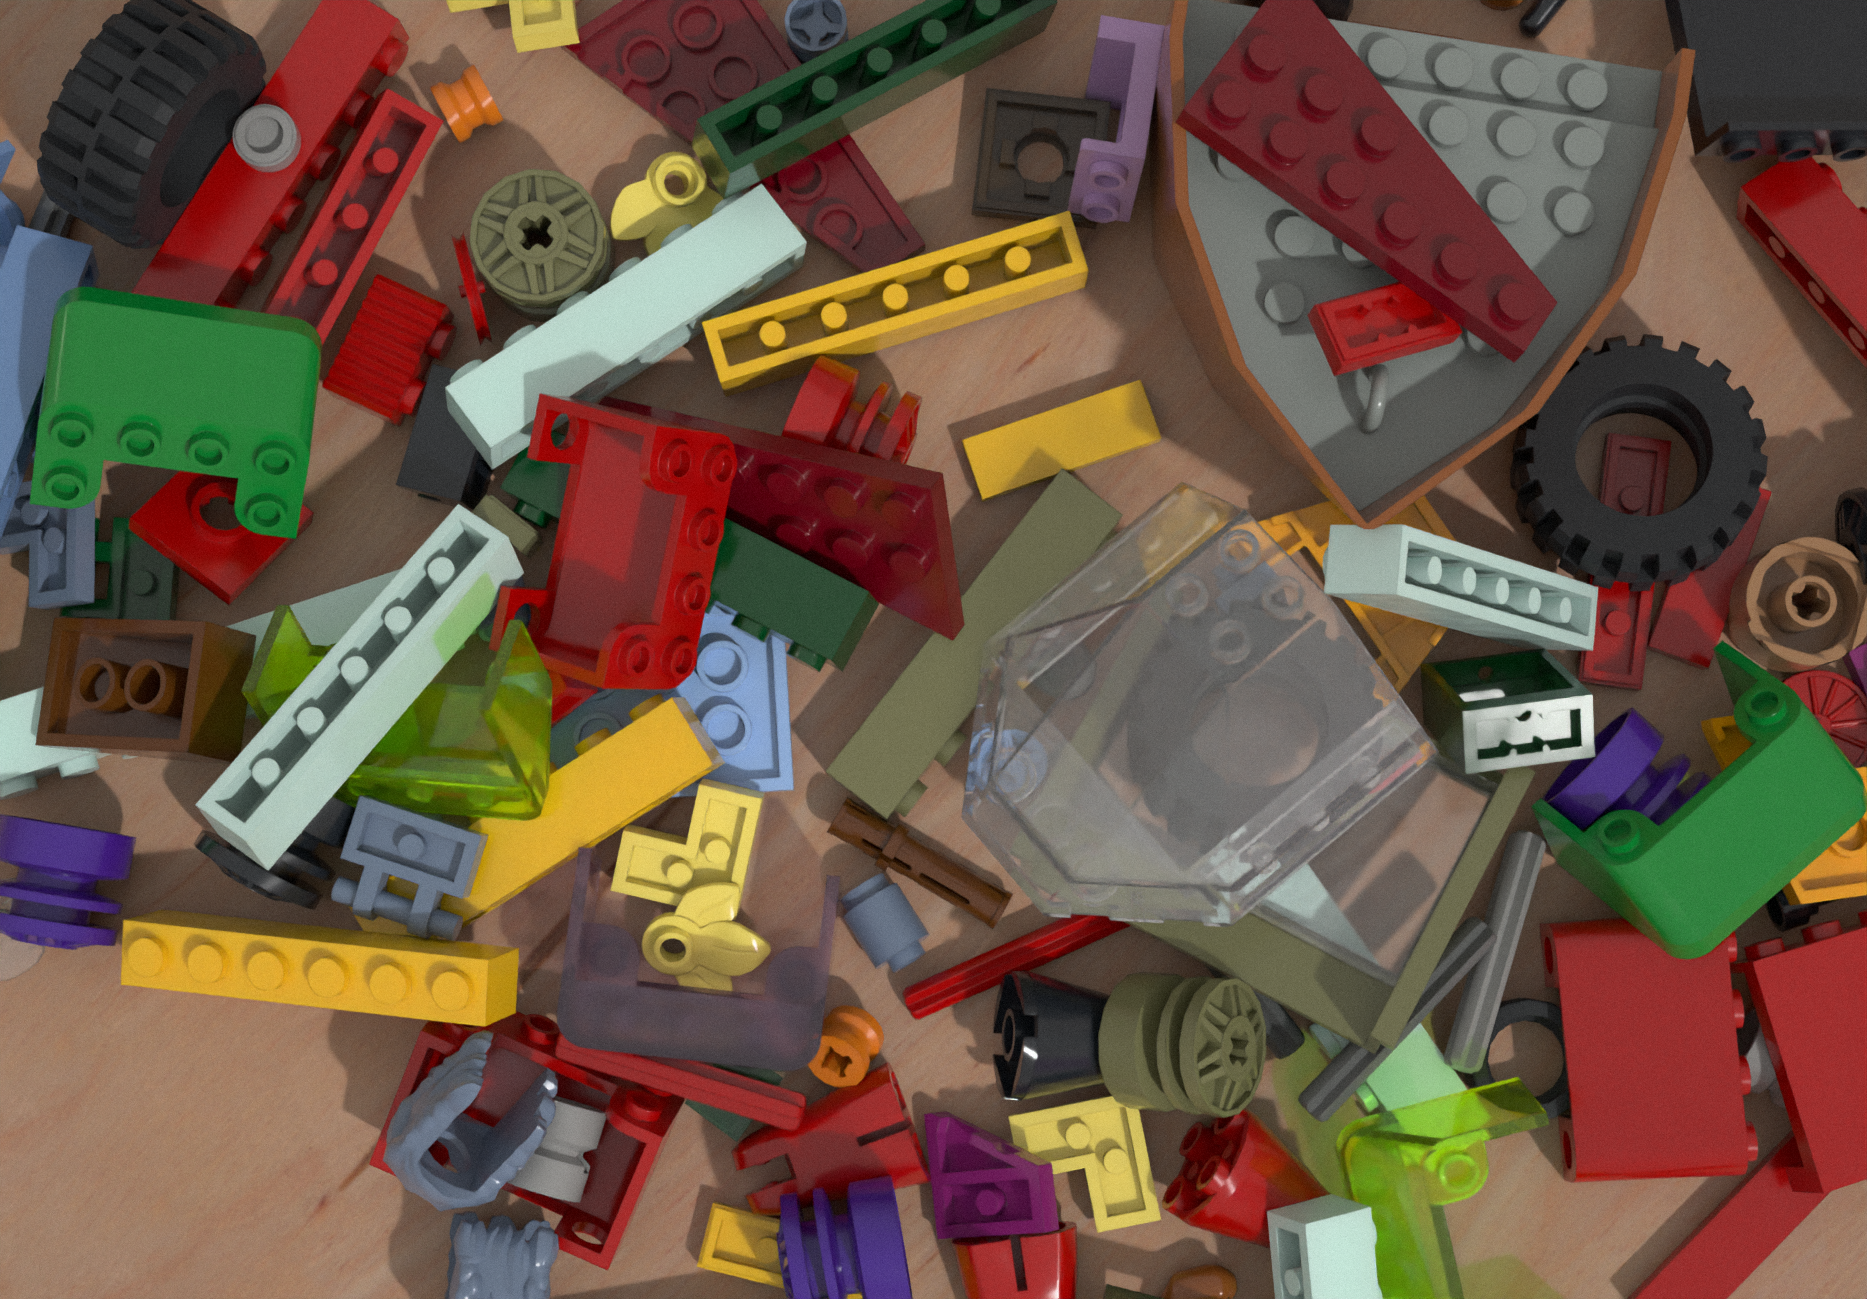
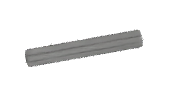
M1518 830L1508 838L1484 922L1497 936V941L1468 973L1444 1054L1445 1064L1460 1072L1472 1074L1482 1068L1545 852L1546 843L1544 838L1526 830Z

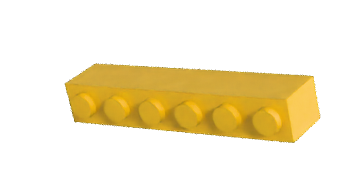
M1069 210L702 322L720 384L725 397L809 372L821 355L842 362L1085 288L1089 270Z
M660 693L645 700L628 713L633 721L631 724L611 735L608 728L590 735L574 747L579 755L576 759L560 769L556 767L554 762L548 763L522 779L520 783L525 791L510 801L504 803L502 798L498 796L471 811L467 818L472 825L467 828L488 834V839L470 896L461 899L444 893L441 900V910L462 916L461 930L723 765L725 763L685 697H671L666 701ZM389 875L386 884L387 892L411 900L415 899L419 884ZM354 915L363 931L419 937L408 933L407 925L380 916L371 921ZM433 934L430 937L432 939L446 940L445 938Z
M161 909L123 920L121 985L485 1027L516 1013L519 948Z

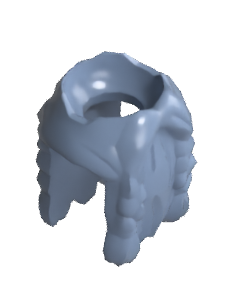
M486 1030L472 1034L465 1040L459 1051L446 1057L441 1065L432 1067L428 1077L420 1083L417 1090L400 1103L388 1128L387 1145L383 1161L394 1172L406 1190L427 1200L440 1212L449 1209L479 1206L494 1201L500 1188L506 1182L515 1179L518 1170L525 1168L527 1160L534 1155L535 1150L543 1142L547 1134V1127L555 1117L556 1105L553 1098L557 1094L558 1080L555 1078V1073L549 1068L534 1081L531 1087L495 1127H491L463 1113L478 1095L484 1081L481 1076L483 1074L482 1069L487 1063L486 1058L488 1055L485 1053L491 1046L493 1033ZM436 1140L448 1149L451 1164L458 1173L445 1169L434 1160L428 1148Z
M476 1212L454 1213L449 1233L452 1246L448 1254V1287L444 1294L445 1299H549L551 1292L550 1271L559 1250L558 1235L550 1227L549 1221L543 1220L538 1222L537 1220H530L523 1226L522 1230L517 1231L512 1219L503 1214L492 1216L488 1227L485 1228L484 1222L479 1221Z

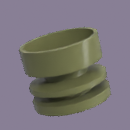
M528 169L504 177L484 193L472 216L469 243L477 268L506 307L530 321L547 322L557 316L558 308L568 298L581 291H587L591 294L608 283L609 277L614 271V245L596 201L579 182L557 171ZM533 232L540 236L548 233L552 243L546 249L539 244L531 247L527 238Z
M1133 973L1128 974L1114 987L1103 1010L1098 1034L1099 1064L1105 1086L1116 1102L1130 1109L1160 1112L1179 1109L1191 1115L1205 1113L1211 1117L1226 1118L1239 1114L1252 1101L1261 1081L1265 1063L1266 1025L1261 1004L1248 984L1238 978L1229 977L1213 979L1209 976L1184 978L1179 974Z

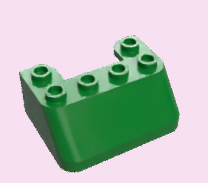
M77 287L66 291L57 300L54 308L37 429L30 504L66 509L79 508L89 504L97 497L100 491L103 463L106 460L238 478L234 511L238 521L245 528L257 534L296 539L310 460L321 366L322 342L318 332L306 321L287 316L95 287Z

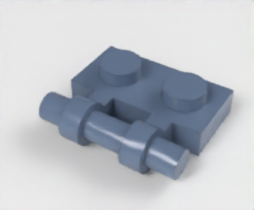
M360 795L340 858L362 865L364 869L360 882L339 876L333 886L331 900L353 907L352 912L354 915L371 921L380 916L407 925L408 933L425 939H429L433 934L455 941L460 933L463 917L441 910V900L444 893L461 899L470 896L488 834L370 795ZM389 875L419 884L415 899L411 900L387 892L386 884Z

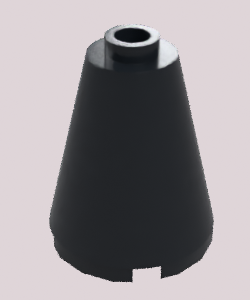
M1026 970L1011 971L1012 974H1006L1002 979L997 995L993 1033L1002 1034L1004 1055L993 1054L996 1084L1003 1099L1022 1101L1105 1084L1099 1064L1098 1034L1103 1010L1110 994Z

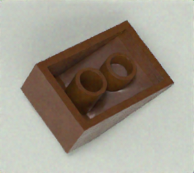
M54 617L35 745L188 762L231 764L241 753L257 635L207 621Z

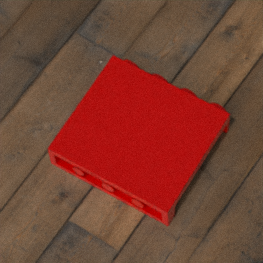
M1867 908L1857 912L1860 921L1858 924L1841 928L1839 919L1814 924L1800 929L1803 941L1786 946L1782 937L1755 942L1743 947L1746 958L1729 963L1730 974H1745L1802 1159L1800 1162L1785 1166L1792 1192L1824 1194L1867 1180Z

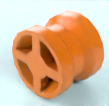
M474 64L463 69L460 79L450 84L440 81L429 87L459 143L471 138L473 129L484 123L494 126L504 121Z
M849 1005L833 1008L823 1020L821 1030L812 1037L806 1047L805 1057L808 1067L816 1077L831 1086L843 1088L857 1085L867 1073L869 1063L874 1060L883 1047L884 1034L882 1027L871 1014L861 1008Z

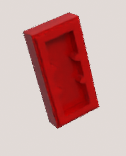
M1401 282L1315 304L1307 315L1334 376L1454 343L1462 333L1456 321Z

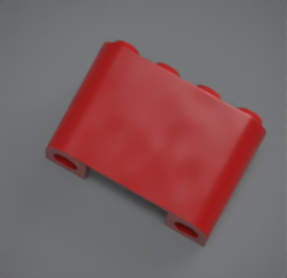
M540 393L527 458L571 465L546 588L501 586L489 649L602 689L668 690L676 688L691 675L697 662V648L705 610L710 600V586L718 548L724 533V519L730 490L737 471V457L734 444L728 436L721 433L570 397ZM564 413L567 414L569 419V430L564 441L555 447L551 438L552 426L556 418ZM528 603L531 610L529 625L521 635L515 636L513 631L515 614L522 605Z
M1623 917L1539 923L1545 987L1559 989L1571 1113L1558 1116L1564 1180L1571 1183L1739 1176L1746 1174L1748 1161H1756L1758 1142L1753 1123L1745 1121L1743 1095L1750 1093L1751 1074L1745 1055H1739L1736 1029L1743 1027L1744 1006L1739 990L1732 989L1729 963L1735 962L1737 959L1735 930L1706 955L1694 959H1679L1667 954Z
M516 1011V1013L485 1027L429 1020L419 1033L369 1165L396 1176L383 1161L387 1145L388 1128L400 1103L417 1090L420 1083L428 1077L432 1067L441 1065L446 1057L459 1051L468 1037L483 1030L493 1033L491 1046L485 1053L488 1056L486 1058L487 1063L482 1069L483 1074L481 1078L484 1079L482 1088L472 1103L463 1111L464 1114L491 1127H495L547 1068L555 1073V1078L558 1080V1090L555 1096L573 1100L605 1112L606 1120L597 1149L584 1152L583 1158L590 1165V1170L580 1202L549 1197L507 1182L500 1189L563 1216L554 1230V1233L558 1235L559 1249L608 1271L621 1247L685 1099L559 1060L555 1055L558 1035L561 1032L560 1027L556 1022L542 1015H525ZM436 1140L428 1148L432 1157L442 1167L446 1168L449 1165L454 1168L450 1161L448 1149ZM575 1233L591 1235L602 1244L587 1242L579 1238Z

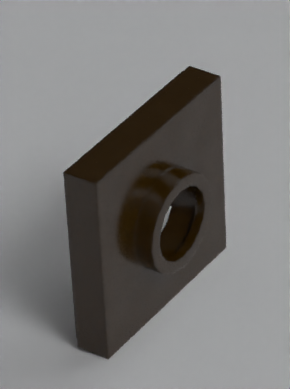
M986 88L972 215L1033 222L1068 211L1069 197L1081 140L1089 138L1107 141L1111 102ZM1035 142H1045L1059 150L1063 158V169L1061 175L1054 182L1038 183L1027 178L1025 180L1021 176L1017 161L1020 153L1026 146ZM1070 212L1075 227L1096 229L1097 222L1091 221L1081 214Z

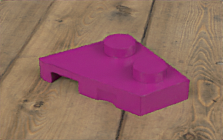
M947 1111L924 1114L937 1239L1043 1233L1059 1230L1051 1162Z

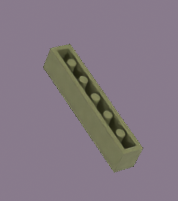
M1062 468L961 597L965 625L956 638L952 641L937 632L931 635L831 763L826 773L888 821L895 811L906 817L929 788L920 781L921 777L935 760L945 767L968 738L959 731L974 710L984 717L1004 692L1007 686L998 679L1009 664L1014 660L1023 667L1043 642L1046 636L1039 632L1037 628L1051 610L1062 617L1085 586L1079 583L1076 578L1086 565L1092 560L1101 567L1120 543L1123 536L1114 529L1120 523L1123 514Z

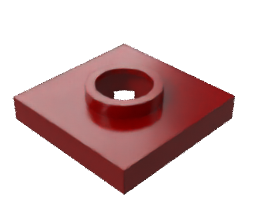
M179 471L130 517L129 529L227 605H230L312 524L314 512L302 504L296 539L257 534L248 530L242 524L229 530L215 529L202 519L199 510L210 504V498L219 496L227 497V504L234 506L238 478Z

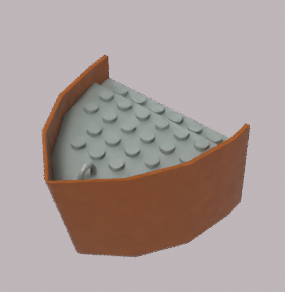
M1171 0L1164 27L1148 135L1153 260L1214 392L1358 527L1375 529L1382 526L1537 414L1636 276L1687 116L1696 50L1682 48L1663 71L1466 41L1463 38L1348 20L1346 22L1328 19L1558 302L1526 351L1515 363L1459 324L1462 333L1454 343L1334 376L1308 319V313L1315 304L1399 281L1175 123L1185 105L1259 8L1212 0Z

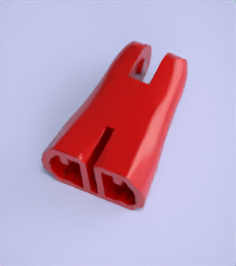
M889 1062L867 1072L857 1085L836 1088L807 1105L803 1120L797 1130L788 1131L767 1125L748 1135L731 1150L736 1171L751 1166H761L771 1162L773 1158L785 1156L792 1177L781 1181H771L764 1187L745 1195L752 1213L756 1215H781L780 1196L786 1193L798 1192L801 1207L804 1209L814 1206V1188L824 1187L830 1202L847 1199L849 1182L891 1175L894 1190L931 1182L927 1160L898 1079Z
M1058 1221L1059 1230L1049 1232L953 1239L951 1243L966 1298L1077 1299V1224L1073 1221Z

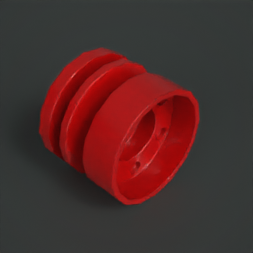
M821 355L815 361L798 393L781 436L906 465L917 438V419L922 404V397L907 391L901 398L893 416L886 413L891 398L893 384L883 381L873 392L867 404L856 401L860 386V370Z

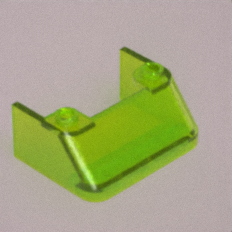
M289 605L276 606L241 690L263 726L336 644H330L329 646L312 645ZM509 620L496 659L490 664L486 674V686L429 683L335 792L333 797L353 807H356L360 795H370L424 813L519 821L533 820L539 817L549 792L553 684L523 621Z
M1519 1077L1359 1118L1349 1123L1340 1132L1335 1144V1155L1345 1198L1371 1207L1372 1220L1377 1232L1375 1244L1377 1279L1383 1299H1464L1443 1205L1467 1199L1477 1193L1484 1185L1489 1172L1485 1141L1549 1125L1547 1112Z

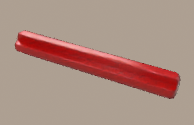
M1091 905L910 985L903 990V999L910 1015L914 1019L920 1020L1001 984L1003 977L1006 974H1012L1011 971L1033 970L1131 925Z
M566 1023L556 1041L555 1055L559 1060L784 1130H797L805 1114L806 1096L803 1093L577 1023Z

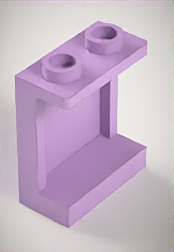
M1101 15L1085 99L1111 102L1110 108L1120 110L1116 143L1089 138L1081 140L1067 209L1071 213L1081 214L1091 221L1108 223L1115 220L1130 221L1145 161L1164 25Z

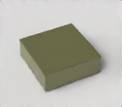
M486 494L472 511L477 517L508 536L511 544L529 559L544 543L542 541L543 537L492 494L490 496Z

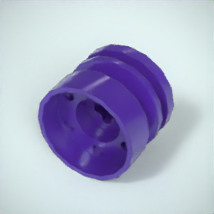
M1632 707L1614 718L1594 737L1595 757L1572 760L1548 788L1542 799L1581 831L1604 815L1617 810L1637 811L1660 826L1713 779L1704 771L1696 772L1678 786L1691 766V760L1684 753L1676 755L1658 768H1655L1651 762L1663 744L1664 735Z
M0 814V861L18 867L16 880H0V896L12 898L10 910L0 909V933L15 941L62 949L77 950L78 948L95 945L115 946L118 934L117 929L89 923L91 911L122 914L123 909L122 903L95 893L97 881L124 880L129 878L137 837Z
M891 1175L849 1182L847 1213L834 1215L824 1187L814 1188L813 1201L816 1219L804 1221L798 1192L781 1194V1215L779 1230L776 1235L781 1273L787 1299H848L849 1294L860 1292L863 1299H913L899 1211Z

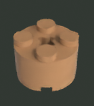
M1802 537L1790 540L1755 555L1742 568L1731 590L1729 613L1727 616L1728 633L1731 641L1758 664L1780 672L1806 671L1844 657L1861 644L1867 636V584L1863 585L1860 566L1858 565L1860 562L1844 546L1818 537ZM1800 594L1799 605L1808 608L1807 615L1802 617L1797 615V607L1792 605V596Z

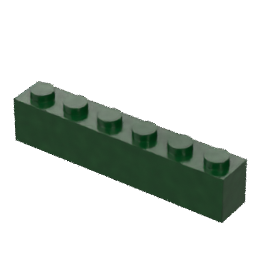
M926 0L698 118L692 148L725 200L1044 32L1058 1Z
M555 430L551 431L552 442L556 447L564 441L566 436ZM528 446L518 454L500 489L517 502L513 509L515 514L546 530L551 520L559 524L571 464L537 461L527 458ZM727 518L724 519V533L718 548L710 586L711 595L705 613L709 615L715 605L733 614L735 617L730 625L745 635L765 643L768 635L771 634L790 644L786 655L808 668L820 672L824 664L827 663L843 672L879 603L869 591Z

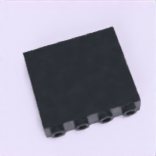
M1664 0L1675 56L1682 48L1696 50L1687 109V118L1695 156H1722L1723 161L1727 163H1738L1757 156L1778 155L1780 162H1796L1813 155H1832L1833 160L1837 162L1853 161L1867 156V0Z

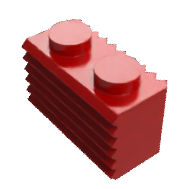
M377 274L374 277L372 286L368 289L366 298L362 302V307L357 312L356 319L351 324L350 331L346 334L345 342L340 346V351L335 357L334 364L329 369L328 376L324 379L322 387L338 400L400 427L406 415L414 418L418 413L427 384L423 379L433 359L442 361L453 345L457 333V327L451 324L454 314L447 305L383 275Z

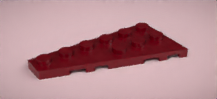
M622 0L578 29L580 43L561 46L562 50L691 147L698 118L802 65L757 0ZM850 134L747 188L751 191L762 184L793 224L860 274L914 258L925 250L924 241Z
M1265 0L1185 105L1175 122L1513 363L1526 351L1558 303L1313 0Z
M605 396L598 403L599 405L728 436L734 444L737 457V471L732 481L725 518L869 591L878 603L952 641L964 627L965 623L943 473Z

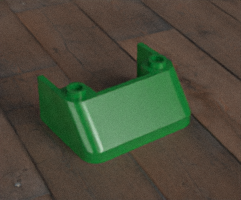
M1723 640L1713 650L1734 705V720L1741 735L1753 743V745L1666 821L1658 826L1637 811L1617 810L1604 815L1585 832H1582L1543 799L1540 798L1531 806L1557 864L1663 951L1679 959H1694L1712 951L1854 826L1867 810V791L1860 773L1797 693Z

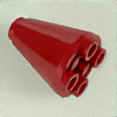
M1244 1108L1239 1114L1226 1118L1216 1117L1208 1126L1200 1121L1196 1122L1187 1131L1179 1149L1180 1155L1185 1157L1178 1177L1172 1181L1164 1194L1162 1208L1192 1227L1270 1249L1267 1211L1330 1195V1193L1258 1115Z

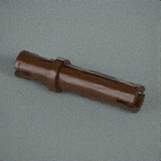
M849 797L846 798L827 833L853 845L866 855L877 860L874 866L886 871L889 867L950 904L971 914L992 929L995 927L1013 893L989 882L943 853L922 843L919 839L908 834L910 828L901 822L895 826L869 812Z

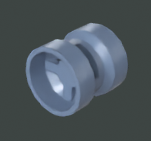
M793 0L789 4L784 17L788 46L801 64L849 40L846 11L840 0Z

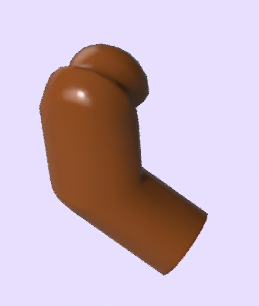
M1204 1264L1174 1273L1170 1277L1161 1298L1232 1299L1237 1291V1280L1234 1274L1223 1266Z

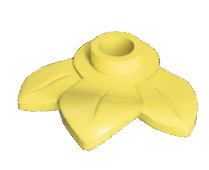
M668 152L657 157L649 165L644 180L630 184L621 190L610 214V233L612 238L617 241H631L643 238L644 248L647 255L650 256L661 249L660 246L663 240L678 227L685 224H691L692 227H695L712 216L713 209L723 198L707 186L706 174L697 160L682 152ZM666 175H676L682 180L684 191L681 195H673L667 191L664 184Z
M713 882L698 885L687 890L679 901L675 912L664 913L651 920L645 928L642 938L643 955L654 969L664 974L674 975L685 993L695 999L710 1003L731 1001L733 994L731 976H740L753 971L770 954L771 945L756 932L740 923L732 921L739 903L740 887L738 884L728 882ZM667 939H678L684 944L685 949L680 953H670L663 948L662 943Z

